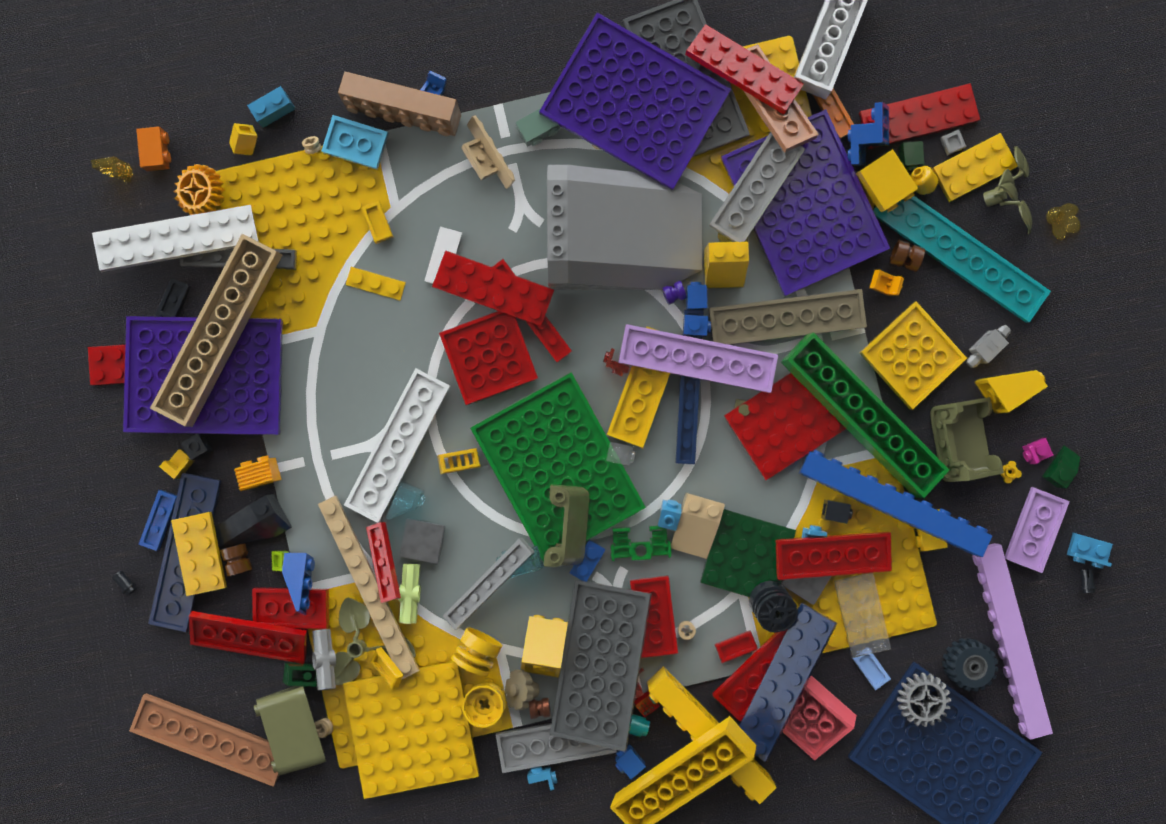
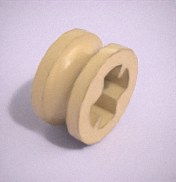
M316 136L305 138L302 141L307 154H314L321 150L319 138Z
M683 621L678 626V633L680 637L688 640L695 636L696 629L691 622ZM685 625H689V628L692 630L689 635H685L681 631L683 627L685 628Z
M328 718L315 722L319 738L332 733L333 724Z

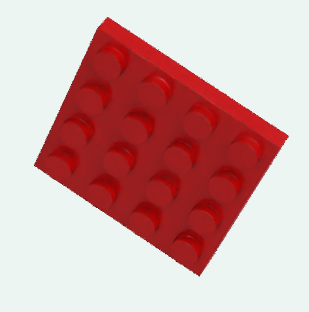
M497 311L439 333L465 405L538 379L519 325L513 316Z

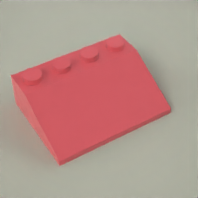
M810 676L783 733L813 760H816L854 729L857 715L813 676Z

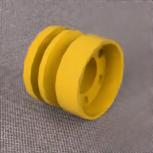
M467 627L461 638L462 643L467 647L457 646L456 651L458 653H454L451 659L464 670L487 677L490 672L488 668L493 666V662L487 657L497 658L503 645L490 635Z
M482 682L475 685L465 695L462 703V711L466 720L478 728H487L494 725L505 711L506 696L504 691L492 682ZM488 699V705L483 707V701Z

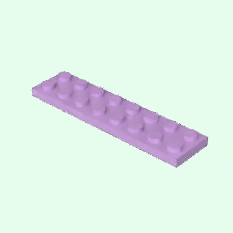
M626 324L618 363L771 393L778 355Z

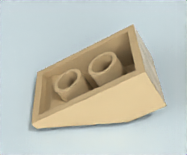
M685 493L678 527L674 531L671 541V549L707 559L725 504Z

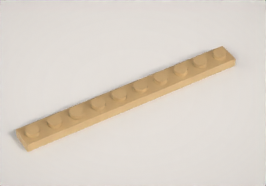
M333 496L319 503L318 506L389 656L403 674L402 679L420 671L388 602L381 603L376 577L338 497Z

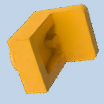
M875 270L870 288L884 295L898 296L902 289L904 277L893 276L884 271Z

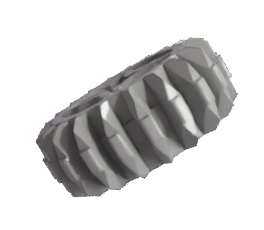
M921 673L920 677L917 674H913L914 680L909 677L906 678L908 684L901 683L904 690H898V693L902 696L897 697V701L901 702L898 708L903 710L901 714L904 717L907 716L909 722L914 721V724L917 726L921 723L922 726L927 727L928 722L933 726L935 719L941 722L940 716H947L944 710L950 709V706L946 703L951 702V698L946 697L950 694V691L945 689L946 684L940 683L941 679L938 677L934 678L932 674L926 676L925 673ZM927 685L935 688L937 696L930 695ZM916 688H918V691L915 694L911 695ZM910 703L918 705L920 714L913 712ZM936 705L933 708V710L930 711L931 706Z

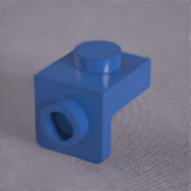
M429 71L427 81L420 90L442 96L447 79Z
M684 315L683 335L706 337L707 333L711 332V321H708V316Z

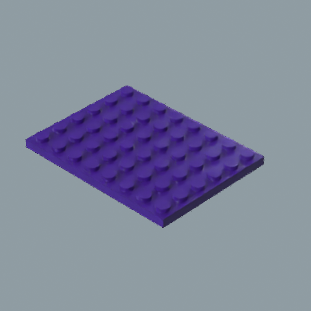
M596 13L541 107L539 114L673 190L731 89L603 15Z
M826 109L808 117L819 135L816 139L801 145L805 148L804 152L753 228L784 297L890 249L853 166L848 161L847 153ZM767 136L721 156L733 186L736 185Z
M126 316L123 432L280 435L282 319L249 318L193 427H187L150 409L198 317Z

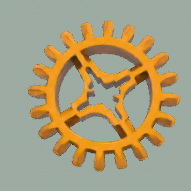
M194 164V166H187V170H182V176H177L179 182L174 183L177 186L174 192L178 195L175 199L179 201L178 206L183 208L185 213L190 215L217 211L216 206H221L219 201L224 198L221 193L225 189L221 188L224 182L219 180L221 176L216 173V170L206 165Z

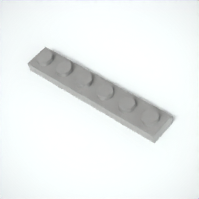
M519 538L443 617L454 630L459 629L535 551L523 538Z

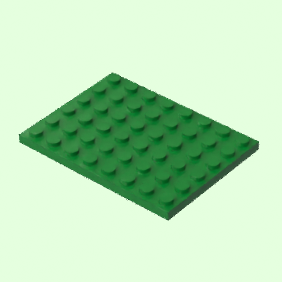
M572 372L470 428L543 562L545 552L549 548L555 547L556 543L562 544L565 507L555 506L550 501L551 484L583 487L588 491L589 508L586 540L646 508Z

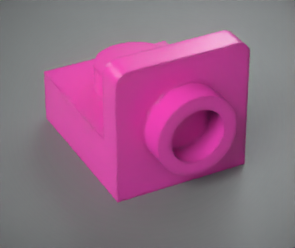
M1041 438L1022 446L1024 450L1023 456L1029 464H1038L1041 460L1053 456L1046 438Z

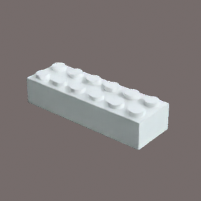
M868 0L824 1L794 76L795 79L804 83L801 90L825 100L833 89Z

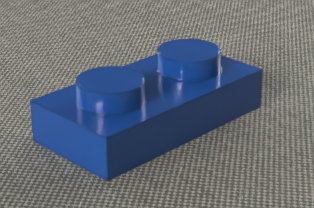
M589 539L585 545L583 561L578 565H573L569 573L582 581H587L606 549Z

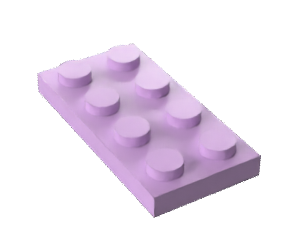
M1031 487L1007 548L1005 559L1043 573L1070 501Z

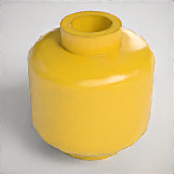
M918 167L910 175L918 187L915 190L921 195L930 194L936 189L938 177L930 167Z

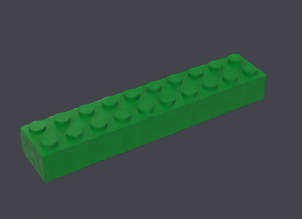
M814 332L806 335L781 361L799 382L915 498H925L949 472V469Z

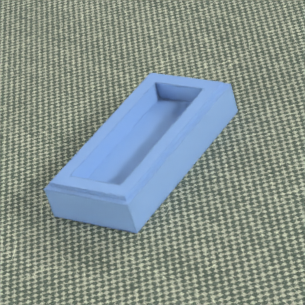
M868 647L852 657L875 690L891 680Z

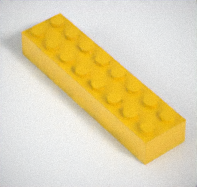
M664 666L647 681V690L650 693V698L655 703L660 702L664 707L663 711L670 718L674 716L677 720L676 724L683 731L687 730L690 733L692 741L719 724ZM755 759L730 774L731 780L738 787H743L747 797L751 801L755 799L759 804L777 788L770 774Z
M729 716L617 792L610 808L625 824H655L753 760L757 745Z

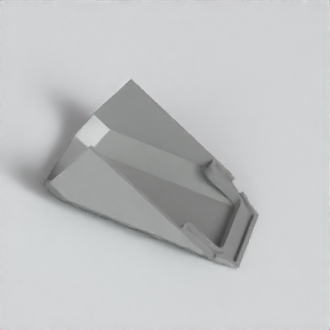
M548 165L547 262L549 288L554 290H662V287L672 286L675 282L682 281L702 271V194L678 182L675 188L671 190L647 175L638 172L574 165Z

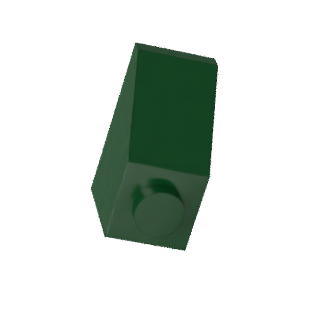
M1063 446L1042 477L1057 488H1067L1078 473L1080 456L1066 446Z
M285 663L283 683L287 686L317 687L316 670L313 668V664Z

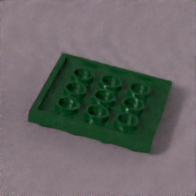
M724 509L705 562L700 583L750 597L752 590L762 582L777 581L781 584L782 580L777 579L776 540L793 539L796 530Z

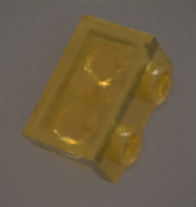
M116 157L91 160L92 168L100 171V173H105L109 177H116L126 183L131 182L133 172L128 163Z

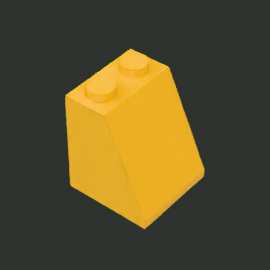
M893 149L856 173L864 192L880 212L885 210L888 212L898 207L897 202L902 199L907 201L915 195L913 192L918 189Z
M748 242L708 243L704 250L705 285H707V288L744 287L749 264Z
M1037 370L975 381L985 398L991 397L992 409L995 413L1010 412L1048 387L1045 383V377Z
M542 615L529 616L521 670L559 678L568 622H564L560 618L545 619Z

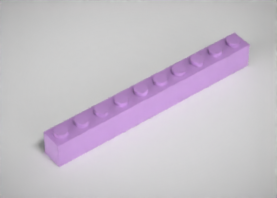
M990 544L983 557L972 555V558L979 570L977 576L980 584L983 585V599L988 603V617L993 622V635L1000 647L998 648V654L1004 662L1003 672L1009 680L1008 691L1015 702L1013 709L1019 717L1020 723H1018V728L1022 735L1031 740L1053 734L1002 545Z

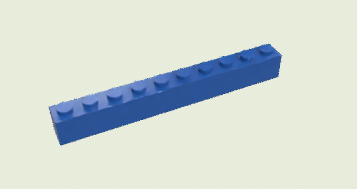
M814 450V452L810 451L807 454L799 474L977 557L984 556L992 538V535L987 533V529L981 526H976V528L970 526L968 520L961 517L955 519L950 516V512L941 508L938 511L932 508L933 504L927 501L914 500V495L907 492L901 494L896 491V487L887 483L884 486L878 483L879 479L868 475L865 477L860 475L861 471L856 468L849 467L847 469L842 466V462L833 458L830 461L824 458L825 454Z

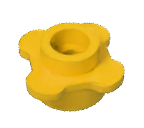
M1009 461L1008 464L1003 465L1004 473L1001 476L1004 478V482L1011 483L1013 479L1021 477L1022 473L1017 469L1015 461Z

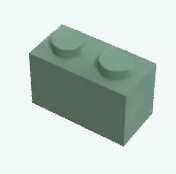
M540 109L516 122V128L527 147L530 145L536 146L542 142V138L546 136L552 137L559 132L560 126L539 114Z

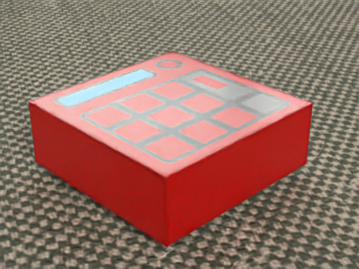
M648 691L634 702V705L644 717L660 706L659 703H655L650 698Z

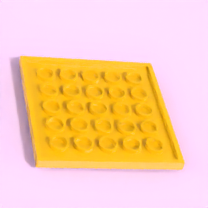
M454 661L420 667V671L402 679L399 687L394 690L391 689L381 675L343 683L364 799L479 777L470 723L466 720L462 711V703L465 696L459 665Z

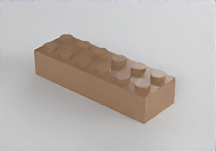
M344 72L338 91L346 109L352 113L361 112L371 118H376L377 116L388 122H401L407 127L417 126L424 131H436L443 136L456 135L461 118V112L456 99L349 72Z

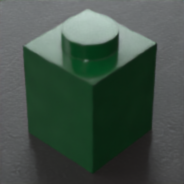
M922 141L905 142L898 147L899 159L905 169H907V172H913L914 169L924 165Z

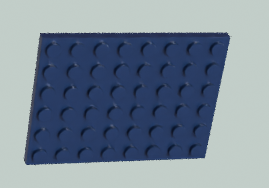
M913 662L848 757L942 824H994L1043 752L948 685H946L945 689L949 690L950 694L946 697L951 698V702L946 704L950 706V709L944 710L947 716L941 715V722L935 719V724L932 726L928 722L927 727L922 726L921 723L917 726L914 724V721L909 722L907 716L904 717L901 714L903 710L898 708L901 702L897 701V697L902 696L898 693V690H904L901 683L907 685L908 681L906 678L908 677L914 680L913 674H917L919 677L921 673H925L926 676L931 674ZM927 685L930 695L937 696L935 688ZM916 688L911 695L915 694L918 691V688ZM910 703L913 712L920 714L918 705ZM936 705L931 706L930 711L933 710V708Z

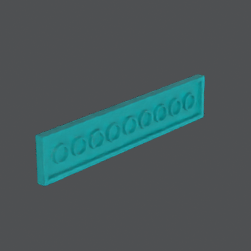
M915 196L907 201L900 200L897 202L898 207L890 212L887 210L880 212L877 207L874 208L873 212L879 221L912 244L925 248V253L1026 323L1031 321L1051 292Z

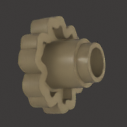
M523 670L510 672V679L506 680L505 686L506 701L510 708L524 710L529 707V701L538 697L540 692L539 685L532 680L529 672H524Z

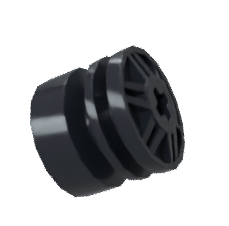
M762 582L750 593V608L763 629L778 633L787 630L796 621L798 615L797 605L785 587L779 582Z

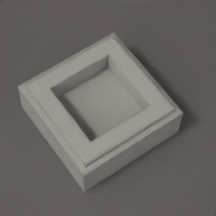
M959 130L940 138L947 156L967 147Z

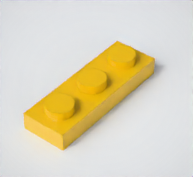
M350 267L345 285L401 300L406 282Z

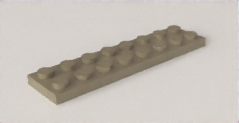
M862 289L708 309L712 341L727 345L804 336L813 332L820 334L867 327Z

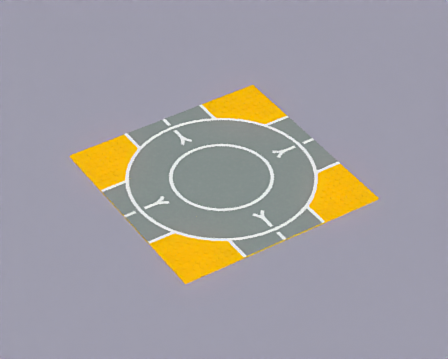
M791 36L743 46L747 49L758 44L772 65L792 77L795 76L799 61ZM732 83L730 85L750 135L692 157L678 183L702 194V271L681 281L685 292L687 285H690L691 282H702V285H705L704 250L708 243L733 242L709 226L734 188L721 160V156L768 136L770 130L745 92ZM800 90L795 100L808 118L812 114L806 91ZM550 92L461 113L455 136H443L432 130L427 132L417 126H404L387 130L389 135L378 170L324 154L321 150L314 154H307L303 150L216 171L221 176L219 180L224 182L221 188L225 189L221 193L224 198L219 201L221 206H216L217 211L251 205L259 242L271 249H291L297 251L296 270L275 269L250 318L283 320L280 435L263 434L267 455L269 458H276L282 479L274 482L278 502L292 528L285 531L290 553H307L312 556L315 561V568L311 575L312 588L329 589V628L327 629L331 631L332 650L335 653L347 652V647L353 642V637L356 633V630L351 633L345 632L339 624V611L343 601L349 597L364 605L365 603L318 504L333 496L338 497L375 575L366 527L377 524V522L344 506L415 368L451 387L380 522H386L399 588L400 584H402L403 564H420L419 585L421 586V594L417 607L416 624L399 623V599L390 601L388 604L403 636L414 647L416 653L414 659L419 668L453 661L451 657L454 653H458L456 651L457 646L467 647L461 641L467 627L484 632L503 645L497 658L487 657L493 662L492 668H488L490 672L487 677L470 673L459 666L464 696L475 685L482 682H492L498 685L507 697L505 686L506 680L510 679V672L521 670L529 616L542 615L545 619L560 618L564 622H568L575 580H580L569 573L573 565L560 567L544 566V562L470 428L571 372L646 506L643 510L590 538L591 541L606 550L587 581L631 590L630 580L669 576L678 654L641 658L635 698H639L648 691L647 681L663 666L684 687L730 676L757 650L722 663L714 644L751 630L759 649L774 634V632H769L762 628L750 608L749 597L700 583L706 562L705 558L671 549L670 558H668V555L651 556V559L632 560V557L614 558L615 561H612L611 544L615 546L612 528L630 527L628 539H631V542L650 541L652 531H649V526L658 525L662 501L674 500L682 504L685 493L723 503L726 510L796 530L794 538H802L803 527L810 528V525L822 527V530L827 532V536L887 531L891 533L892 571L831 576L814 605L785 587L796 603L797 609L803 603L837 623L823 653L934 627L937 624L912 526L799 474L807 454L771 478L764 480L724 417L725 414L734 409L736 399L747 401L761 391L700 379L695 464L675 463L680 375L670 373L643 448L607 435L632 367L631 365L618 363L625 325L643 328L648 326L659 331L683 335L686 299H677L675 303L668 305L662 290H555L546 317L572 352L556 363L527 322L516 318L538 379L465 405L439 333L497 311L432 287L433 283L425 281L440 226L462 232L456 252L457 255L490 267L504 259L516 276L549 288L547 262L548 165H574L641 173L605 151L595 149L591 143L561 126L558 129L559 132L554 136H546L542 138V142L538 145L527 147L516 128V122L540 109ZM476 115L479 121L483 123L488 136L492 138L496 149L503 156L507 167L513 172L515 181L510 188L506 189L497 174L481 180L461 148L463 144L475 139L467 126L472 116ZM379 201L394 237L375 244L361 208ZM752 229L745 240L749 246V264L744 287L707 288V309L703 310V316H708V321H710L708 309L713 307L855 290L850 268L784 297L758 238ZM350 267L406 282L401 300L345 285ZM865 329L816 334L882 401L875 370L860 354L868 345ZM711 332L707 333V336L702 337V339L712 341ZM806 335L731 345L777 354L778 359L773 383L791 373L781 361ZM847 429L814 449L825 454L824 458L830 461L832 458L842 462V466L847 469L849 467L856 468L861 471L860 475L865 477L868 475L879 479L878 483L884 486L886 483L897 488V492L901 494L904 492L903 485ZM477 448L480 467L440 474L438 455ZM470 453L468 454L469 464L471 465L473 464V461ZM460 455L462 466H465L464 456ZM454 456L452 457L455 468L457 467L456 457ZM444 458L446 469H449L448 458ZM824 499L851 505L850 509H853L851 520H848V524L821 518ZM407 518L445 525L438 564L399 557ZM667 529V540L671 543L674 530ZM519 538H523L535 553L459 629L454 630L443 615ZM643 545L636 547V554L644 556L646 554V547ZM370 615L369 624L365 628L359 629L358 640H363L367 647L385 646ZM689 621L694 625L696 633L693 638L686 640L680 637L678 626L681 622ZM685 625V628L683 627L681 630L685 635H689L692 632L689 625ZM307 628L312 651L314 652L313 631L320 629ZM375 650L365 652L354 659L361 667L359 675L354 680L380 675L371 663ZM529 673L532 680L537 682L540 688L538 697L534 699L539 701L542 698H549L551 717L544 718L539 716L537 719H531L529 707L524 710H515L510 708L506 701L505 711L494 725L487 728H478L470 724L472 737L553 718L559 678ZM343 684L336 685L335 689L322 690L328 719L333 724L332 738L340 768L344 769L358 764ZM486 699L485 701H483L482 706L486 707L488 705L489 700Z

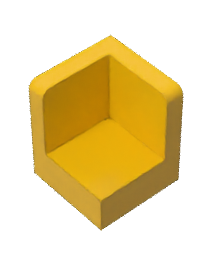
M234 123L229 141L233 153L252 155L257 140V134L253 125Z
M179 449L169 461H163L159 467L173 479H180L182 473H185L195 460H190L188 455Z

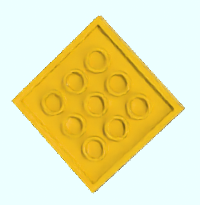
M917 301L913 302L860 352L861 356L910 410L914 409L967 359Z

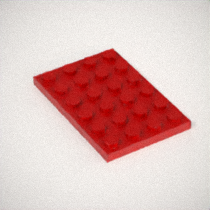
M792 373L773 383L771 393L759 392L743 404L748 405L750 412L748 415L743 416L739 413L738 409L740 406L724 415L764 480L771 478L846 429Z

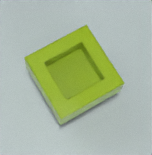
M272 551L273 571H282L284 553H289V551Z

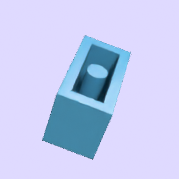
M281 86L247 105L256 121L263 128L295 110L293 103Z

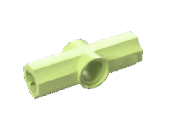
M403 564L402 584H400L399 588L401 598H399V623L416 624L417 607L421 594V586L419 585L420 564Z

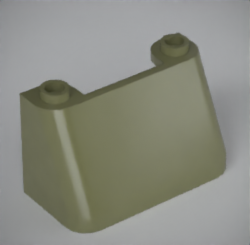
M991 397L939 405L931 409L930 417L937 457L949 469L943 480L947 482L970 481L1004 473L1001 459L997 455H989L983 418L990 416L992 413Z
M551 484L550 501L555 506L565 507L562 544L556 543L555 547H551L545 552L544 566L578 565L585 556L589 493L583 487Z
M293 686L256 699L257 705H254V710L257 717L261 716L274 758V761L271 762L274 773L278 772L279 775H283L326 762L303 686Z

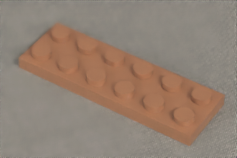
M758 44L747 48V50L770 63ZM745 92L784 153L818 137L819 134L795 99L783 115Z

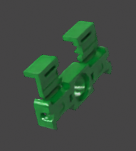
M658 525L649 526V531H652V538H650V541L631 542V539H628L630 527L612 528L613 543H615V546L611 544L612 561H615L614 558L632 557V560L651 559V556L668 555V558L671 557V543L667 540L666 528L659 527ZM639 545L646 547V554L644 556H638L635 552L636 547Z

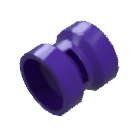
M681 281L675 282L673 286L667 285L662 287L663 295L668 305L675 303L677 299L683 300L687 298Z

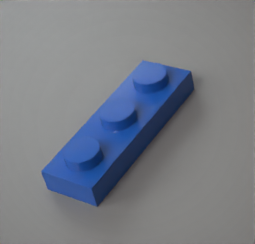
M158 490L139 545L155 551L160 550L174 511L177 495Z

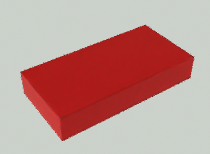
M751 630L714 644L722 663L758 649Z

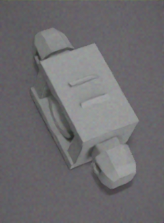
M1003 325L997 330H988L969 349L973 355L969 356L966 364L970 368H974L980 363H989L1009 344L1005 338L1008 337L1011 329L1007 325Z

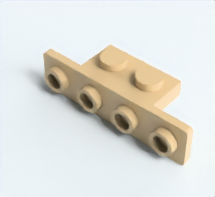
M476 115L472 116L467 126L475 139L463 144L461 147L481 180L497 174L506 189L510 188L515 181L513 172L507 167L503 156L496 149L492 138L488 136L483 123L479 121Z

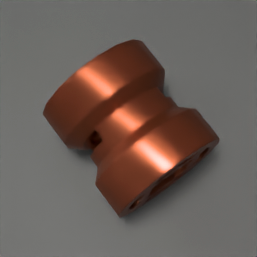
M549 698L529 701L531 719H537L539 716L544 718L551 717Z

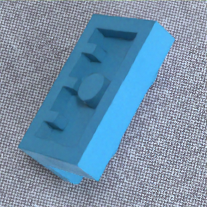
M1072 533L1067 555L1072 556L1073 561L1084 564L1085 561L1092 562L1091 566L1103 569L1104 566L1111 567L1112 563L1108 562L1113 544Z

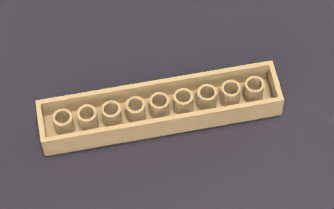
M241 234L150 409L183 426L193 427L275 271L282 254Z

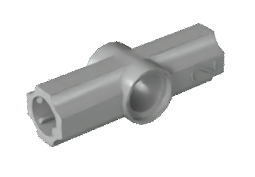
M330 629L313 631L314 652L312 663L313 668L316 670L318 691L335 689L334 667L336 665L335 651L332 650Z

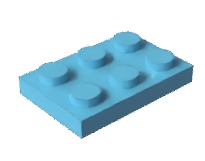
M332 115L321 152L378 170L389 133Z

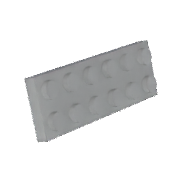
M770 132L709 226L733 242H745L805 148L799 146L784 153Z
M552 723L496 733L502 773L617 753L615 749L550 735Z

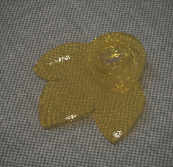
M1067 203L1061 207H1053L1048 211L1046 219L1052 225V233L1057 239L1063 240L1066 232L1076 233L1080 230V221L1075 217L1079 210L1076 205Z

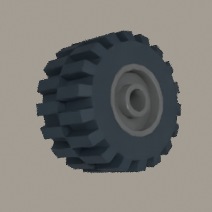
M963 638L958 639L959 643L956 641L952 642L953 646L951 648L948 646L946 649L948 653L943 655V658L946 660L942 661V666L945 667L944 672L948 675V678L968 691L970 689L978 691V688L983 690L986 688V684L990 686L992 684L991 679H995L997 676L994 674L995 671L998 672V667L995 666L998 660L994 657V652L988 646L971 638H966V640Z

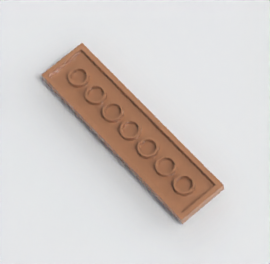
M147 693L143 695L129 730L130 732L273 787L275 786L279 774L273 771L271 762L274 761L267 739Z

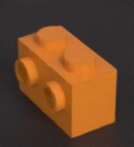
M161 127L136 129L140 167L146 171L170 169L171 155L167 144H169L168 133Z

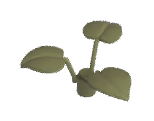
M1016 146L1014 147V156L1019 167V173L1013 177L1010 170L1006 169L998 186L993 190L984 192L983 196L988 207L1000 204V206L1017 205L1021 217L1028 228L1027 234H1030L1032 215L1024 200L1021 202L1017 201L1018 193L1014 185V180L1023 174L1025 178L1029 176V165L1024 154ZM1007 193L1013 201H1004V199H1007Z
M349 597L345 598L340 607L339 624L345 632L351 633L356 630V633L353 637V642L347 647V652L335 653L336 665L334 673L336 685H342L357 678L361 667L354 659L365 652L382 647L389 656L385 646L367 647L363 640H358L359 629L365 628L370 622V613L363 603ZM405 638L411 650V653L415 658L416 653L414 647L411 644V642L407 638Z

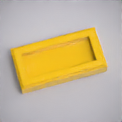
M379 201L361 208L375 244L394 237Z
M377 648L371 663L391 689L394 690L399 687L403 674L383 648Z

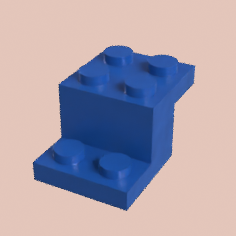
M875 103V108H872L871 117L872 120H875V123L851 125V130H848V141L851 142V149L848 150V161H851V165L857 167L866 166V147L889 146V106L885 103Z

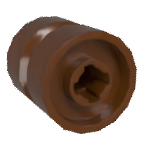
M898 240L892 250L889 262L899 267L904 265L905 269L917 272L923 261L925 248L916 245L910 247L909 243Z
M245 543L220 550L223 561L227 562L225 565L227 576L252 569L250 559L246 558L248 551Z

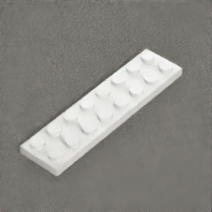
M251 205L92 233L98 266L101 272L231 249L235 247L241 234L259 242Z
M415 368L344 506L377 523L380 522L451 387L450 385Z

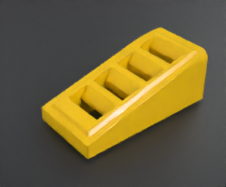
M477 448L437 456L440 474L480 467ZM470 453L473 461V464L471 465L469 464L468 454ZM460 455L464 456L465 466H462ZM454 456L456 457L457 467L455 468L452 457ZM444 458H448L449 469H446Z

